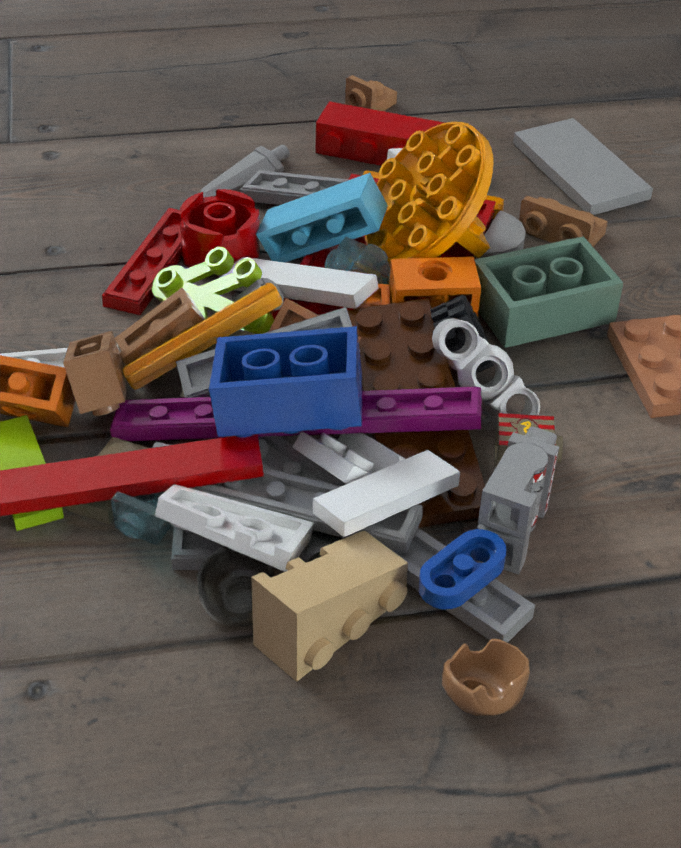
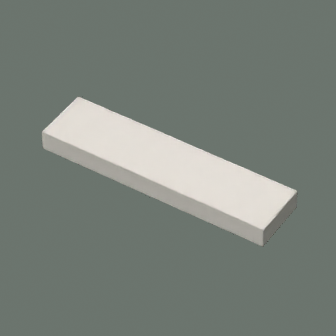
M242 257L241 259H239L237 262L234 263L232 269L229 272H227L224 275H219V277L221 278L223 276L233 273L235 265L240 260L248 257ZM252 258L262 270L261 278H268L274 281L281 289L283 297L288 299L356 309L379 288L377 276L373 274ZM242 286V287L237 288V289H235V290H236V291H244V290H246L248 287Z

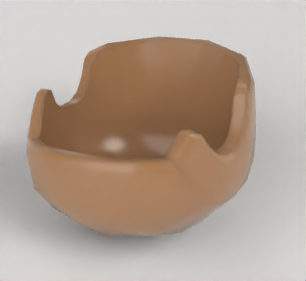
M500 639L489 640L487 645L479 651H471L466 643L457 650L452 659H448L444 663L442 686L449 698L464 712L475 716L500 715L510 711L520 702L530 674L529 659L518 647Z

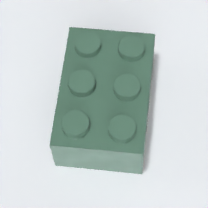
M584 236L475 259L481 284L478 312L504 348L616 322L623 282Z

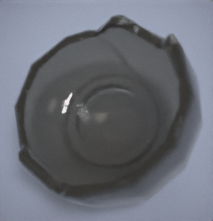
M226 546L220 547L203 559L197 573L200 603L209 617L220 624L230 627L252 626L251 577L264 572L272 578L275 576L274 571L261 561L240 552H235Z

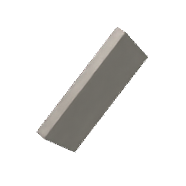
M574 118L514 132L513 144L583 211L596 215L651 199L653 188Z

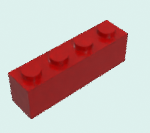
M329 101L316 121L315 153L382 166L387 160L388 149L404 148L414 132L419 130L425 132L444 122Z

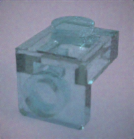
M345 236L337 249H333L327 256L325 268L373 274L377 276L378 284L389 285L390 265L387 260L388 257L381 248L374 244L365 245Z
M116 492L111 499L115 528L132 539L140 538L158 545L172 526L170 522L155 516L158 497L164 492L133 497Z

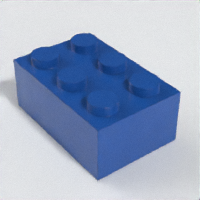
M357 326L217 337L209 393L218 437L237 436L242 438L254 434L278 432L294 434L304 430H343L348 427L362 426V369Z

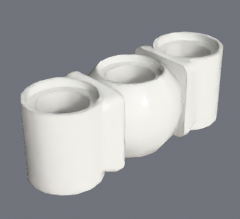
M451 318L443 320L436 326L432 335L433 346L440 355L448 360L449 365L457 370L458 382L461 387H481L482 401L492 408L497 418L498 413H507L506 404L508 399L514 394L519 393L522 394L525 401L524 409L520 414L539 415L540 402L537 395L524 386L519 376L514 375L513 362L504 350L489 344L487 340L480 337L476 328L467 321ZM460 327L465 333V344L460 350L451 352L445 344L446 334L452 328ZM490 360L495 366V376L489 383L481 385L476 379V369L480 363Z

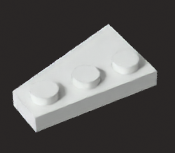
M176 484L172 485L158 497L155 513L156 517L170 522L172 526L178 529L189 530L284 572L288 571L285 569L287 562L298 558L310 542L314 522Z

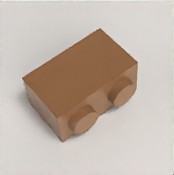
M113 331L69 342L63 364L80 414L92 411L94 416H100L117 410L120 407L119 403L125 402L128 381L123 375L122 369L124 366L119 356Z

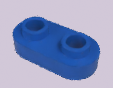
M484 529L469 530L460 535L421 567L419 593L422 599L430 606L438 609H454L463 605L502 573L507 551L503 539L497 534Z

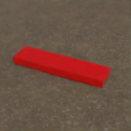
M168 208L102 294L103 307L136 315L142 314L154 297L152 283L158 272L164 268L177 265L183 257L180 210Z

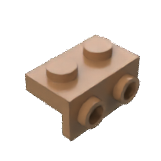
M180 288L115 337V341L121 349L119 356L128 365L205 320L190 295L183 288Z

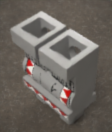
M530 427L526 435L512 433L508 440L507 450L482 491L478 518L479 525L477 529H484L497 534L506 545L507 551L503 570L518 575L526 560L530 533L536 527L537 517L543 518L548 510L559 446H555L557 436L552 432L536 427Z

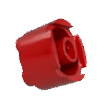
M228 189L216 190V196L204 198L203 192L186 199L180 207L183 264L190 268L205 262L207 254L216 247L226 248L233 257L234 263L242 257L258 259L260 240L256 233L260 226L259 209L255 208V201L244 193Z

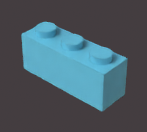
M371 173L268 209L256 235L272 261L288 262L379 231L388 205Z

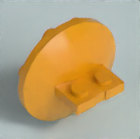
M464 122L443 123L425 132L419 130L410 136L406 146L395 158H390L382 164L379 170L380 179L377 182V186L388 207L379 231L365 235L367 247L376 259L390 267L391 259L437 258L455 242L478 258L490 249L483 234L486 227L476 216L488 193L494 164L492 148L482 133Z

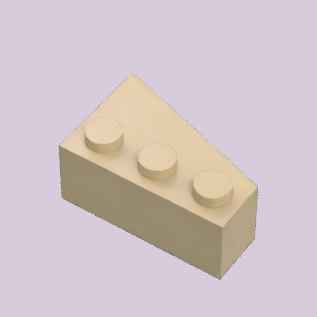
M365 530L322 547L320 550L321 557L307 563L299 557L288 561L285 568L288 571L272 578L264 572L251 577L253 645L296 682L312 669L318 670L326 665L336 650L350 639L357 640L373 621L386 611L392 612L397 609L407 595L408 562Z

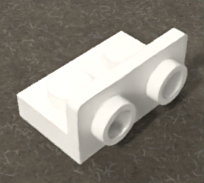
M301 431L292 447L346 484L405 460L404 457L364 433L341 434L338 440L322 433L318 440Z

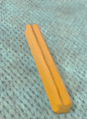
M266 283L126 365L122 369L123 375L134 390L143 387L177 367L176 361L201 353L216 344L217 337H228L279 307L283 303L280 293L272 283Z

